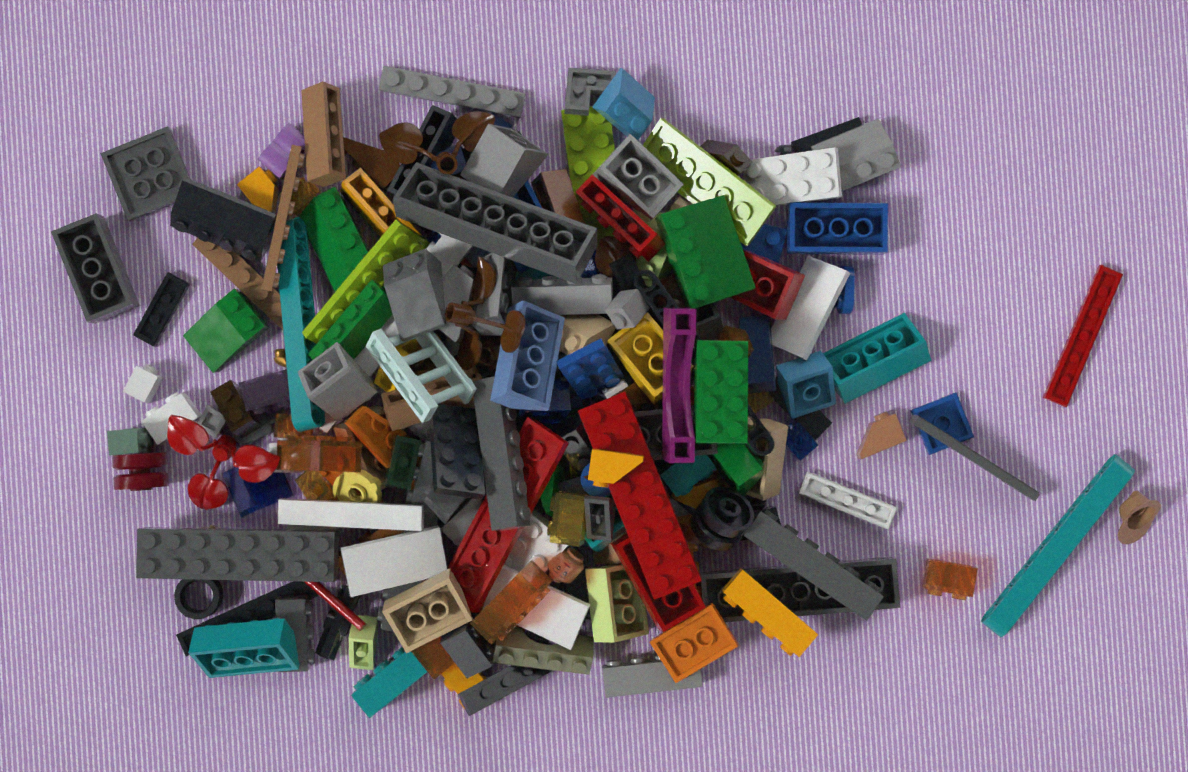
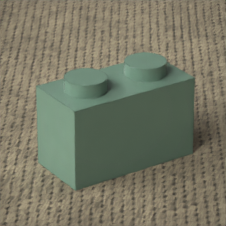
M146 428L107 431L109 456L151 452V447L154 445V439Z

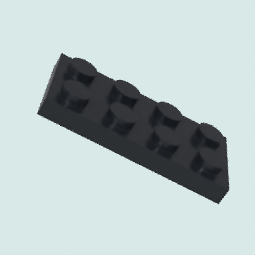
M437 404L438 407L429 420L434 493L482 500L485 496L476 410Z

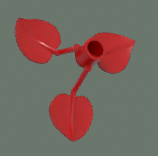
M170 415L168 419L167 439L172 449L176 452L192 455L197 449L205 451L214 447L212 454L217 461L210 476L197 473L190 479L188 484V494L191 501L201 509L218 508L226 502L229 490L223 481L214 479V476L221 462L229 460L231 456L233 466L239 468V476L243 480L252 483L267 479L279 464V455L272 454L261 447L244 445L237 450L235 439L229 435H222L218 440L214 439L211 443L207 444L209 435L198 423L177 415Z

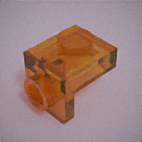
M276 413L274 437L310 440V435L313 434L314 429L299 432L293 426L291 414Z

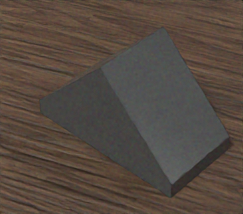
M585 495L587 539L612 541L616 514L615 502L607 497Z

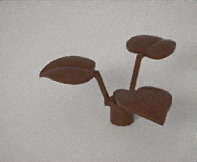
M481 111L461 115L452 127L453 135L459 140L452 153L441 152L438 156L419 147L423 141L422 133L417 126L408 122L395 124L380 132L379 140L387 155L398 163H413L417 158V151L433 161H436L440 172L451 175L458 166L455 157L458 155L460 146L463 144L467 151L473 153L487 125H494L495 117L492 114Z
M614 236L601 238L595 254V264L599 272L607 277H614L608 263L631 253L628 249L631 245L626 241L622 244ZM669 275L662 278L660 282L677 306L685 308L675 276ZM657 296L653 298V300L657 299L656 307L658 309L666 306V301L663 297ZM599 314L602 317L611 321L607 314ZM615 329L612 336L618 333L621 329ZM607 343V348L611 350V346Z
M478 257L473 289L474 301H461V304L450 302L445 310V320L447 322L454 323L455 326L466 330L455 359L462 370L475 367L482 352V343L478 340L479 333L476 329H472L467 325L475 321L504 329L501 335V347L507 353L516 351L525 330L524 315L517 310H512L508 313L505 324L476 317V312L471 306L483 304L484 298H489L492 295L496 283L494 267L482 257Z

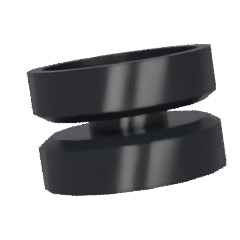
M723 486L714 487L706 493L701 503L693 512L690 519L691 529L694 535L709 548L719 551L731 550L737 546L743 534L751 527L754 520V511L749 501L739 492Z

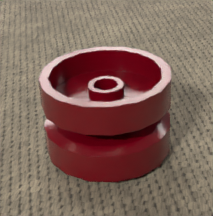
M167 452L112 455V468L115 470L128 469L129 473L113 477L114 490L130 489V491L153 490L154 487L169 486L168 473L152 472V468L165 467L168 464Z

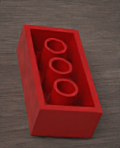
M628 534L611 543L657 629L665 632L706 608L694 584L654 600Z

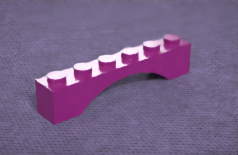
M664 308L662 459L669 463H695V435L690 402L691 360L696 337V309Z

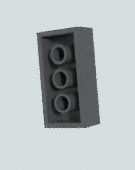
M95 213L51 231L87 322L96 324L140 306L104 216Z

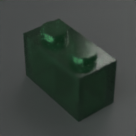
M399 435L394 437L383 486L406 491L411 489L421 440Z

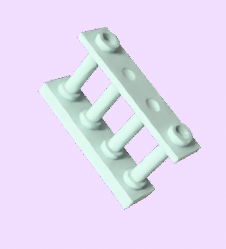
M382 329L372 332L366 348L422 423L432 418L438 407L437 404L458 395L464 404L469 403L477 388L434 331L412 338L416 339L423 349L404 357L395 348V346L407 342H403L399 334L388 338ZM430 357L437 368L419 376L415 375L409 365ZM444 376L451 387L430 395L423 385Z

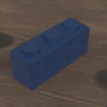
M759 315L739 318L740 327H736L737 341H748V394L776 391L772 332L769 316Z

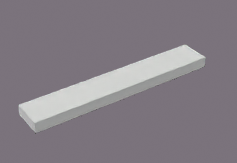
M281 498L278 500V524L422 531L424 530V505Z

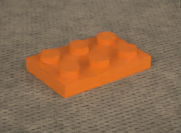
M710 603L706 608L650 640L651 646L675 683L705 667L739 645L713 603Z

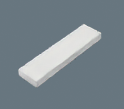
M808 471L798 492L802 496L888 530L898 508Z

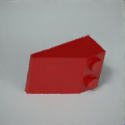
M743 249L745 258L750 262L748 267L756 288L731 296L730 298L774 319L787 320L805 275Z

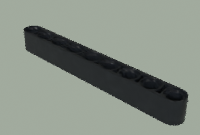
M641 270L634 278L633 287L639 290L649 306L650 312L663 329L664 308L679 307L652 271ZM646 276L651 280L652 285L649 288H642L638 283V279ZM657 296L663 297L666 301V306L662 309L656 308L653 304V298ZM696 332L695 342H696L697 340H702V339L700 338V336L698 335L697 332ZM693 348L692 360H691V364H692L693 366H694V348ZM748 404V418L752 420L753 428L748 431V443L746 445L754 455H768L774 449V440ZM758 438H764L768 443V447L764 452L756 448Z

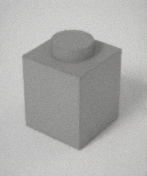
M633 289L620 291L605 311L616 329L635 327L650 308L639 290Z

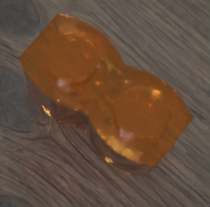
M927 558L922 587L928 589L927 593L931 595L942 596V592L952 593L951 598L966 600L967 596L973 597L978 568Z

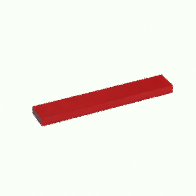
M1103 265L1098 266L1043 395L1044 399L1063 407L1068 406L1121 281L1122 273Z

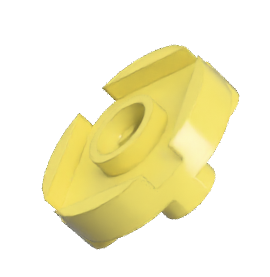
M349 467L336 478L333 484L334 497H338L339 501L380 503L382 498L380 488L382 484L379 478L373 477L367 471ZM353 488L358 489L361 492V495L357 496L356 491L353 490Z

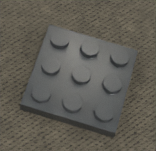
M168 126L100 153L127 221L135 220L174 204L183 178L190 179L176 141Z

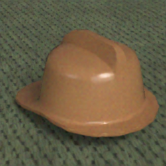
M1133 491L1119 508V514L1123 523L1118 532V540L1122 544L1127 545L1143 537L1161 509L1160 502L1149 500L1139 491Z

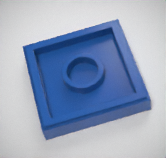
M957 392L910 410L912 415L922 417L959 442L974 438ZM917 427L928 455L949 448Z

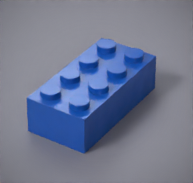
M789 203L787 205V254L884 255L888 252V203Z

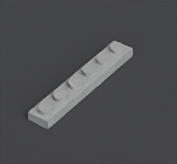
M383 66L379 90L383 92L521 118L525 100V93L388 66Z

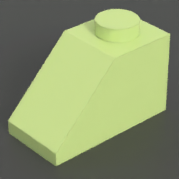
M357 615L366 623V626L363 630L359 631L354 625H351L349 633V668L374 670L378 620H376L377 617Z

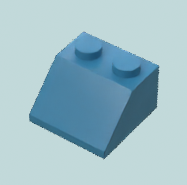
M620 68L595 102L593 108L625 136L631 134L636 140H639L652 122L655 97L623 68Z
M821 351L810 354L807 360L797 358L776 365L778 385L791 419L836 404L833 367Z

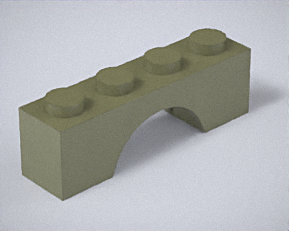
M497 625L493 663L590 674L594 649V638L592 636L578 635L573 648L569 650L559 644L545 645L537 643L528 638L521 627Z

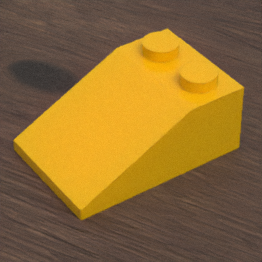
M647 312L635 327L621 329L608 339L607 342L636 384L649 400L656 404L663 398V330ZM692 364L690 376L693 374L694 366Z

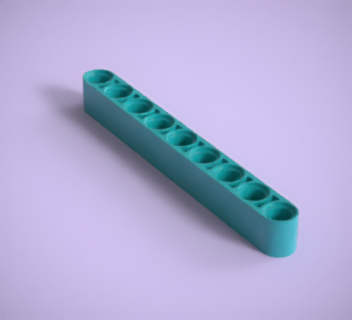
M295 217L286 221L285 225H289L290 229L288 239H282L280 249H284L285 253L283 263H277V270L280 274L279 291L291 417L294 428L299 432H304L322 427L325 424V411L307 397L298 375V371L312 361L308 353L316 343L306 339L302 334V331L315 317L307 229L304 221L299 217Z
M1117 454L1112 455L1105 462L984 614L981 622L999 637H1003L1009 632L1134 475L1135 469Z

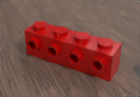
M593 174L576 190L578 196L583 200L580 205L590 214L594 211L598 215L596 220L607 229L610 226L615 230L612 235L622 244L625 241L631 245L628 248L629 251L638 259L642 256L649 262L666 245L653 229Z

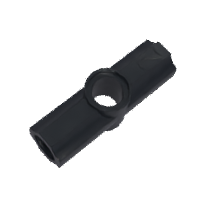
M344 584L341 585L337 598L353 612L361 597L360 595L351 597L348 586ZM330 608L323 624L324 631L315 651L320 657L333 661L337 656L343 638L347 636L351 627V623L334 608Z

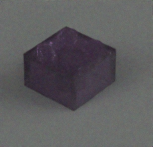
M287 369L239 382L246 411H252L255 415H262L273 412L274 406H278V408L291 407Z

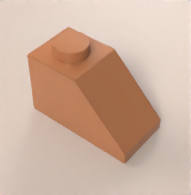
M885 411L874 416L875 421L869 423L857 451L858 459H864L907 441L896 414L889 415Z

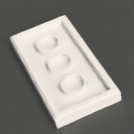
M807 256L800 270V273L804 274L805 277L787 320L776 319L771 328L772 344L774 347L804 360L808 359L850 275L847 270L811 256Z
M438 525L424 528L422 531H411L341 548L351 597L429 579L447 570L441 532Z
M504 565L482 609L571 650L590 604Z

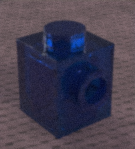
M790 422L788 424L786 448L798 461H801L818 444L800 423L793 425Z

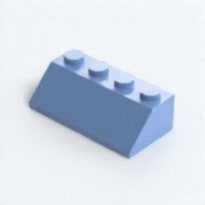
M523 300L507 308L506 318L512 310L520 311L524 315L525 330L519 347L513 353L503 351L500 345L490 401L512 409L548 411L565 318Z

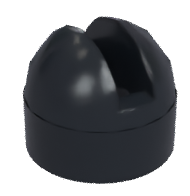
M780 145L774 152L780 153V155L792 154L791 145Z

